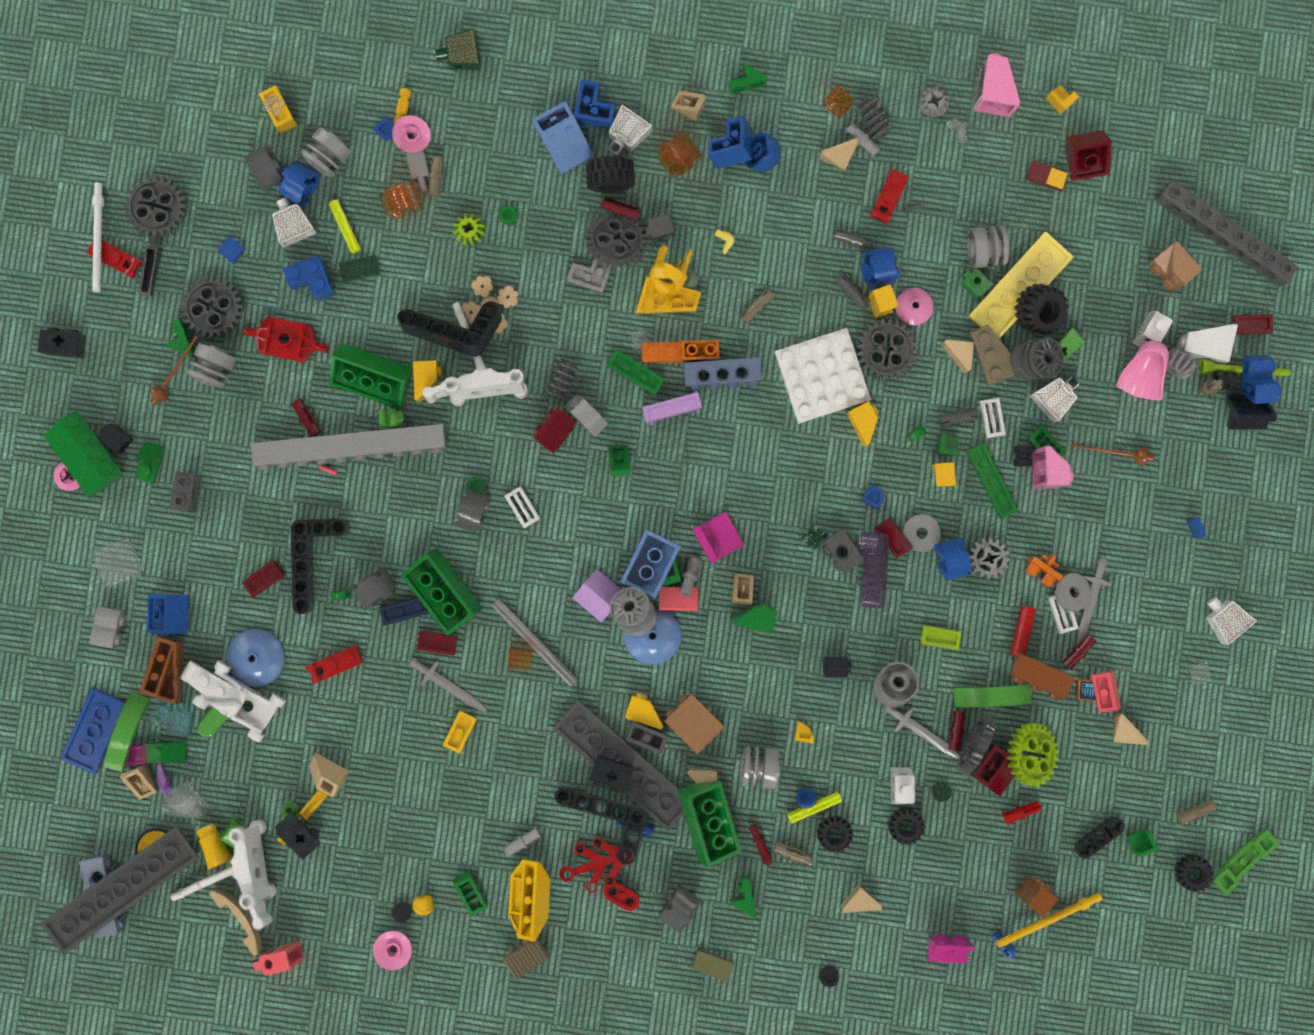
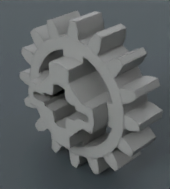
M982 538L980 539L981 544L974 542L973 544L976 548L969 549L972 553L970 555V559H972L971 566H974L972 572H979L978 577H982L985 574V579H990L991 575L993 578H997V573L1003 575L1002 569L1009 567L1005 563L1010 561V558H1006V555L1010 552L1003 550L1006 545H999L1000 540L996 539L993 542L992 538H988L986 542ZM989 546L995 547L998 552L992 551ZM980 550L981 554L979 558H977L978 551ZM990 555L995 556L992 559H990V562L982 561ZM999 559H1001L1000 564L997 567V562ZM979 565L986 566L988 571L983 570Z

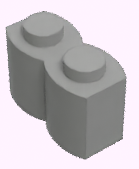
M98 606L94 617L90 644L111 649L117 648L123 638L121 627L125 625L127 620L125 610Z

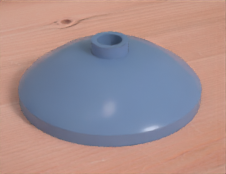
M655 607L657 620L650 632L637 637L624 633V642L627 650L635 659L642 663L660 664L667 661L676 653L681 642V629L678 621L670 612L659 610V607ZM651 632H654L656 634V638L654 640H651L649 638V634Z
M252 629L240 633L231 642L227 651V664L231 667L230 673L236 680L250 687H260L274 681L280 675L285 663V652L279 639L272 633L261 629ZM251 655L255 656L254 662L250 661Z

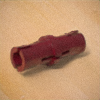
M302 398L294 401L291 406L297 413L299 422L303 423L310 437L318 435L321 430L314 421L312 412L308 411Z
M1086 634L1077 646L1074 645L1073 650L1062 663L1072 670L1082 658L1086 657L1088 650L1097 641L1089 634Z
M953 711L952 725L949 728V750H961L962 735L965 733L963 728L966 713Z

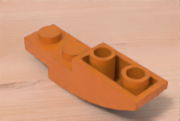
M719 340L641 343L642 363L659 362L661 364L720 359Z

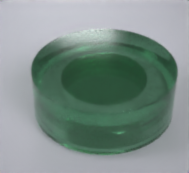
M937 782L933 785L931 793L937 801L945 802L950 799L952 790L948 784Z

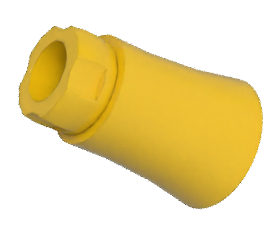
M210 824L197 830L208 870L232 860L233 856L225 843L220 840V832L217 831L215 824Z

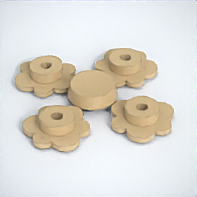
M478 276L476 281L472 282L471 287L475 290V295H481L486 298L483 299L481 306L471 301L469 304H463L461 308L464 311L467 323L472 324L484 303L494 301L497 305L499 303L505 308H509L510 305L516 306L518 303V292L514 291L511 286H506L505 289L499 290V296L496 300L494 297L489 296L490 291L493 290L491 278L488 276ZM501 314L502 321L496 330L499 334L508 326V322L503 314Z

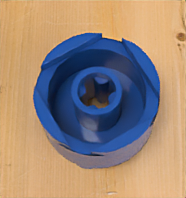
M296 160L291 167L286 166L282 173L284 179L279 184L277 192L294 203L305 206L310 201L308 198L310 193L314 194L318 188L321 176L318 174L320 173Z
M882 247L861 254L860 259L864 258V263L860 264L861 272L866 285H871L870 290L882 288L890 284L893 285L896 279L900 278V271L895 266V253L892 248Z
M962 537L934 545L935 554L939 556L940 560L937 563L939 573L943 574L944 580L971 575L969 572L972 571L968 551H965L962 547L966 545Z

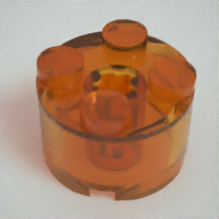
M679 132L673 140L664 142L658 147L660 152L657 158L670 177H673L674 174L678 177L695 166L693 162L696 159L699 161L702 154L688 135L684 132Z
M413 180L409 181L410 185L405 186L403 182L385 190L384 196L382 194L379 195L388 218L396 221L405 217L404 213L408 211L414 213L422 209L423 200Z

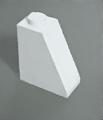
M1232 324L1189 332L1180 337L1178 348L1194 358L1210 359L1218 364L1228 363L1238 325Z

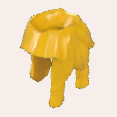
M663 245L658 250L655 264L649 272L652 288L663 295H674L682 288L688 278V265L693 251L690 249L686 252L682 266L681 260H678L675 266L664 262L668 247ZM669 278L671 279L670 283H667L662 281L661 279Z

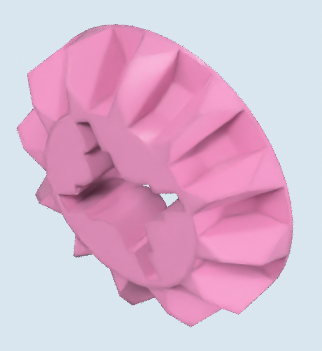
M61 462L54 471V480L57 486L66 491L80 488L75 479L66 478L68 477V469Z

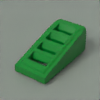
M1042 425L1038 426L1025 439L1035 450L1042 448L1040 445L1047 440L1048 443L1045 446L1052 445L1055 451H1059L1058 454L1061 457L1067 453ZM1041 434L1043 437L1037 442L1035 439Z
M470 870L453 878V885L470 916L488 908ZM470 887H473V889H471V890H469V891H467V892H465V893L463 892L464 890H466V889H468V888H470ZM474 894L477 895V896H475V897H473V898L467 900L468 897H470V896H472V895H474ZM479 900H480V902H481V903H479V904H477V905H475V906H473V907L470 906L471 904H473V903H475V902H477V901H479Z

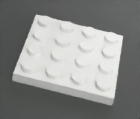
M847 328L774 352L798 424L871 400Z

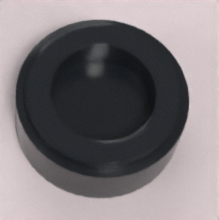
M398 902L392 909V917L397 922L407 921L412 914V908L407 902Z
M826 966L821 969L819 978L824 986L833 987L839 981V974L834 967Z

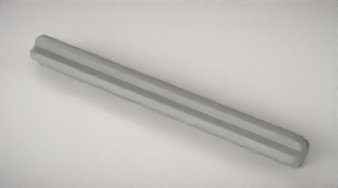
M498 599L492 604L496 612L569 686H573L578 679L501 600Z

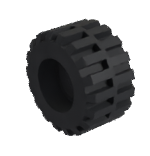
M604 156L588 161L586 163L587 188L598 193H616L631 189L635 186L634 162L622 156Z
M1033 284L1026 287V291H1022L1020 293L1021 297L1017 298L1016 301L1018 305L1015 306V310H1017L1015 317L1018 318V324L1022 325V328L1037 334L1047 335L1048 333H1054V330H1059L1060 325L1065 323L1064 318L1068 316L1066 312L1069 309V305L1066 304L1068 301L1067 297H1064L1065 294L1063 291H1059L1060 289L1044 284ZM1044 302V303H1045L1044 311H1043V313L1039 316L1040 306H1041L1042 303Z

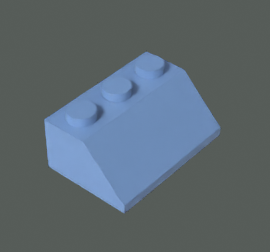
M645 530L621 582L630 587L639 588L645 594L656 599L681 546Z

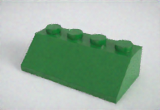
M341 342L332 355L329 385L401 409L411 382L413 367Z
M77 410L58 420L43 435L88 498L122 478V472Z
M437 548L426 553L401 574L447 636L483 610V607Z
M759 602L758 606L752 605L730 618L729 622L734 625L772 634L778 611L774 610L773 605Z
M721 781L694 783L677 791L697 859L700 863L710 867L742 852Z

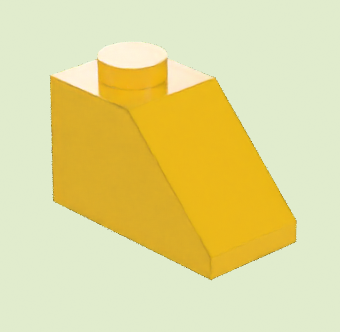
M436 360L413 361L414 400L421 402L424 399L423 389L425 387L433 388L439 383V377H442V366Z
M868 401L846 413L863 447L870 444L878 420V411L875 405H871Z
M637 693L636 696L632 695L625 718L662 730L663 724L651 700L647 699L648 696Z

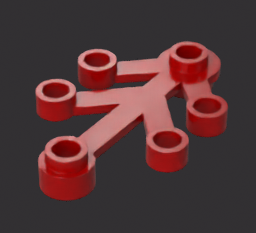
M596 837L593 840V846L596 849H603L612 855L602 857L587 849L584 844H576L574 847L575 853L577 855H584L593 861L574 868L563 866L559 871V877L562 881L570 882L576 875L596 869L591 880L585 886L589 893H594L598 889L597 884L606 866L614 863L610 874L604 878V883L608 887H613L616 884V876L624 865L618 859L620 846L615 848L604 842L600 837ZM597 840L602 841V845L600 847H597L595 845V842ZM578 846H583L584 850L582 853L577 852ZM626 850L625 860L630 861L632 859V852ZM565 871L571 872L569 878L564 876ZM612 877L613 883L607 884V878ZM591 883L595 885V889L593 891H590L588 889V886Z

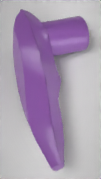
M159 762L157 770L159 788L166 797L170 798L173 789L163 764Z

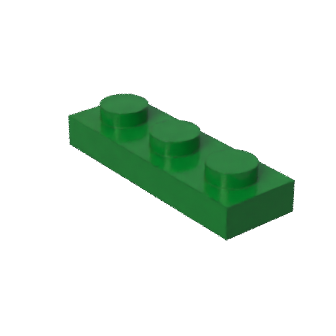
M617 349L606 367L656 396L665 381V378Z

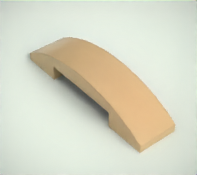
M216 887L209 892V895L219 908H222L224 905L229 907L249 935L243 942L253 956L257 955L262 950L259 930L253 927L252 915L247 909L240 906L239 900L235 896Z

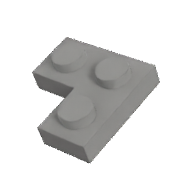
M599 258L593 260L591 268L572 263L567 282L603 294L612 265H609L607 268H605V262L599 265Z

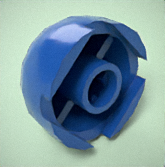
M764 132L754 135L752 138V160L746 161V166L758 172L769 171L775 167L781 158V147L777 139Z

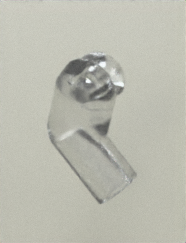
M956 117L947 120L948 129H955L957 131L958 143L968 142L965 124Z

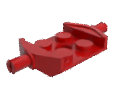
M268 316L263 320L259 328H244L246 330L244 335L256 338L259 353L262 355L305 364L314 351L328 353L329 345L316 342L311 325ZM283 334H288L290 337L289 342L286 344H281L280 337Z

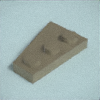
M989 325L969 332L988 386L1016 375L1012 369L1010 352Z

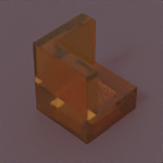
M837 85L825 98L823 105L840 119L853 105L854 99Z
M510 648L508 669L530 670L532 667L533 649Z

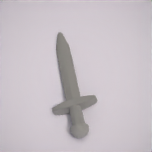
M1104 558L1097 561L1099 564L1095 577L1084 576L1086 580L1092 582L1090 588L1091 598L1088 605L1084 608L1080 621L1077 645L1088 631L1101 585L1111 586L1109 582L1102 580L1106 565H1108V561Z
M412 658L409 661L410 668L414 667L425 675L421 686L430 679L469 706L483 712L487 711L475 697L435 672L438 661L430 669L417 661L418 658Z
M884 706L886 714L889 713L899 720L895 727L896 732L905 725L942 752L956 758L960 757L955 750L948 749V743L910 718L913 712L912 707L902 714L893 707Z

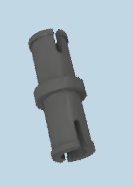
M836 228L833 235V240L847 243L850 247L856 246L869 251L872 246L873 239L857 235V232L854 231L850 233Z
M845 273L836 280V283L847 293L846 296L851 298L860 310L870 303L860 292L859 286H855Z
M977 407L963 411L955 410L953 413L939 415V423L941 427L952 424L961 425L963 422L979 420V412Z

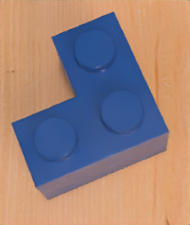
M581 79L574 114L577 123L610 129L615 118V104L598 102L600 83Z
M744 116L726 120V136L708 140V157L716 169L752 160V128Z
M319 255L282 268L288 286L293 290L309 285L313 298L317 301L336 295L324 260Z
M1267 355L1243 357L1240 393L1254 404L1278 403V396L1281 395V386L1272 379L1273 372L1275 371V362Z

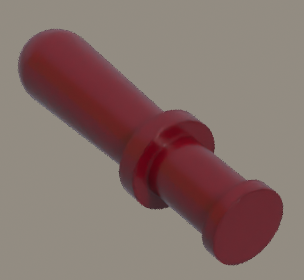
M753 824L748 827L754 838L752 841L756 843L763 863L771 865L772 857L763 841L764 837L760 835L757 824Z

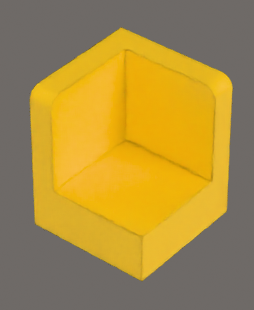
M1061 85L1046 96L1048 102L1060 115L1079 98L1075 91L1069 95Z
M954 462L932 465V473H935L937 487L956 486Z

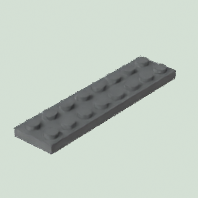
M577 700L555 725L553 730L593 766L595 765L597 755L634 766L628 790H623V792L668 832L684 815L677 792L680 789L581 701ZM613 770L610 773L606 772L609 775V779L617 777Z
M176 826L43 920L40 925L60 953L65 955L197 860L199 856Z

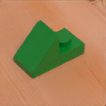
M743 63L742 70L745 78H733L728 84L729 94L732 95L766 86L768 79L763 73Z
M178 318L172 321L174 326L172 327V332L178 339L165 344V346L185 353L192 340L186 324ZM192 345L187 355L196 358L194 355V345Z
M146 442L135 458L139 460L134 478L155 484L166 447Z
M627 445L608 447L611 477L631 475Z
M187 741L146 743V763L161 762V764L187 761Z
M748 875L741 876L738 888L739 893L744 894V896L730 898L729 901L744 913L755 918L757 916Z

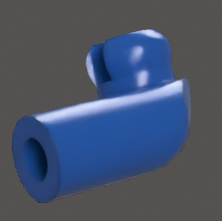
M997 931L992 935V938L996 942L1003 938V935L1000 931ZM1011 943L1000 948L1006 958L1010 959L1016 955V948Z

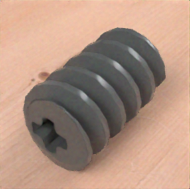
M869 98L856 106L861 108L859 111L860 115H865L862 119L864 122H868L866 127L871 129L869 131L870 135H875L873 141L885 137L893 128V125H886L890 120L889 118L883 119L887 112L879 111L883 104L876 105L880 98Z
M561 358L564 363L557 364L561 370H554L553 372L557 377L551 376L550 380L553 384L547 383L546 385L550 391L544 390L543 392L557 400H566L567 398L563 393H570L567 386H574L570 380H577L574 372L580 373L581 370L573 363Z

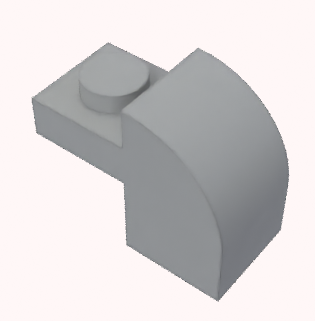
M578 394L564 406L594 437L608 425L604 418Z

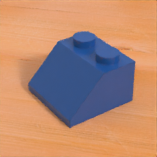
M148 594L147 633H187V628L189 627L188 595Z

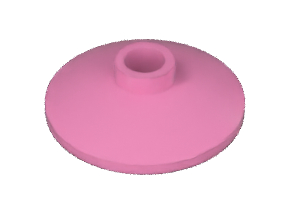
M412 115L398 119L392 130L395 144L401 150L408 153H418L428 146L431 137L430 129L426 122ZM412 134L414 139H409L407 135Z
M908 288L897 298L898 306L895 310L899 319L904 323L916 326L925 323L931 317L933 301L925 290ZM917 302L919 307L913 308L912 303Z
M387 931L381 934L374 943V959L384 969L398 970L404 967L411 958V942L406 935L399 931ZM396 946L397 951L392 952L390 947Z

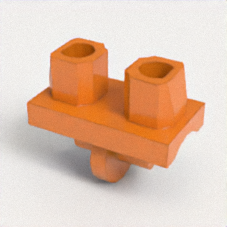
M1042 554L1040 559L1045 561V563L1035 556L1029 557L1027 560L1029 564L1025 572L1032 577H1036L1039 571L1043 572L1045 575L1040 581L1041 584L1050 588L1056 581L1062 579L1063 576L1050 567L1052 566L1055 569L1059 567V564L1055 562L1056 555L1051 554L1047 557L1045 554Z

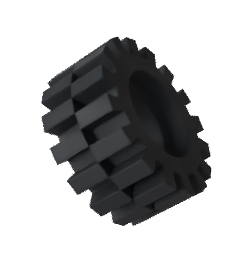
M900 808L899 811H894V815L891 814L890 821L888 820V830L891 836L899 843L910 845V843L915 844L916 840H920V836L924 835V821L916 811L910 808ZM904 819H910L914 825L913 830L907 834L902 833L899 829V824Z
M828 816L829 818H824L823 822L819 824L817 838L822 847L829 852H843L846 847H849L850 842L852 843V828L844 818ZM838 827L842 830L840 840L831 841L828 838L830 828Z
M1192 854V856L1186 855V858L1181 857V862L1177 861L1178 868L1175 867L1174 871L1177 872L1175 877L1178 878L1177 882L1181 886L1195 892H1199V890L1204 891L1205 886L1210 887L1208 883L1209 881L1213 882L1211 876H1214V872L1211 871L1213 867L1209 865L1207 860ZM1192 866L1200 868L1201 875L1197 880H1190L1188 878L1187 872Z

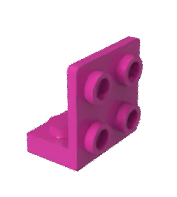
M726 512L692 530L711 564L744 545Z
M935 934L934 937L929 936L928 961L968 964V951H975L973 944L963 935H954V938L946 937L944 934Z

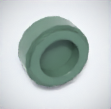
M688 269V278L682 287L695 288L698 284L697 274L693 269Z

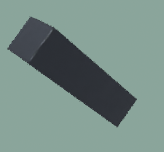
M146 246L139 286L140 294L153 296L163 250L161 248Z

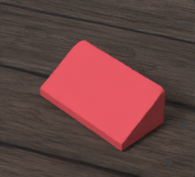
M661 587L659 590V610L698 611V588L693 587L691 596L686 597L679 594L681 587Z
M1114 671L1092 674L1091 677L1099 713L1121 709Z

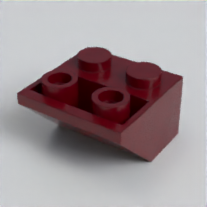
M558 407L555 410L550 409L545 416V423L543 425L539 424L533 432L535 434L533 437L535 441L552 454L558 451L577 425L574 420Z
M990 743L984 757L976 766V769H973V772L969 774L999 797L1015 777V774H1011L1013 767H1008L1011 760L1007 759V757L1010 755L993 743Z

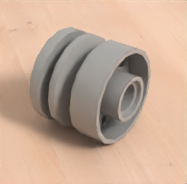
M318 127L311 137L317 145L313 146L306 143L305 146L311 153L302 149L299 154L317 172L333 178L335 174L329 167L338 171L340 168L334 162L335 159L344 163L352 152L332 132H327L323 128Z
M998 225L996 228L995 226H990L988 232H986L984 227L969 229L967 253L972 268L986 267L988 261H990L992 266H997L998 264L1002 266L1008 263L1009 239L1004 225Z
M198 343L194 355L201 359L200 363L190 361V365L197 367V370L195 372L187 368L186 373L198 382L210 387L224 389L226 384L219 382V377L226 380L229 377L222 373V370H233L237 359L228 355L227 351L216 346H206Z
M624 588L617 592L611 600L610 614L621 630L627 635L642 636L650 632L655 626L657 620L656 609L645 592L639 588Z
M902 662L890 663L877 674L874 680L873 691L875 697L887 707L896 708L903 706L917 693L919 678L916 671L908 664Z
M745 745L739 770L741 786L746 787L748 778H751V787H755L757 779H760L761 788L775 790L780 774L779 749L765 748L763 756H759V748L755 746L753 755H751V746Z

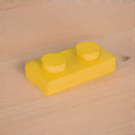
M460 710L442 746L460 754L478 718Z

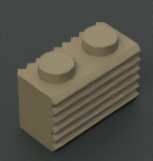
M538 937L536 941L523 939L521 946L518 948L513 946L505 952L506 955L503 961L515 980L548 959L549 953Z

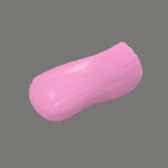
M1158 341L1144 343L1121 373L1116 386L1135 397L1162 400L1164 379L1169 360L1167 347Z

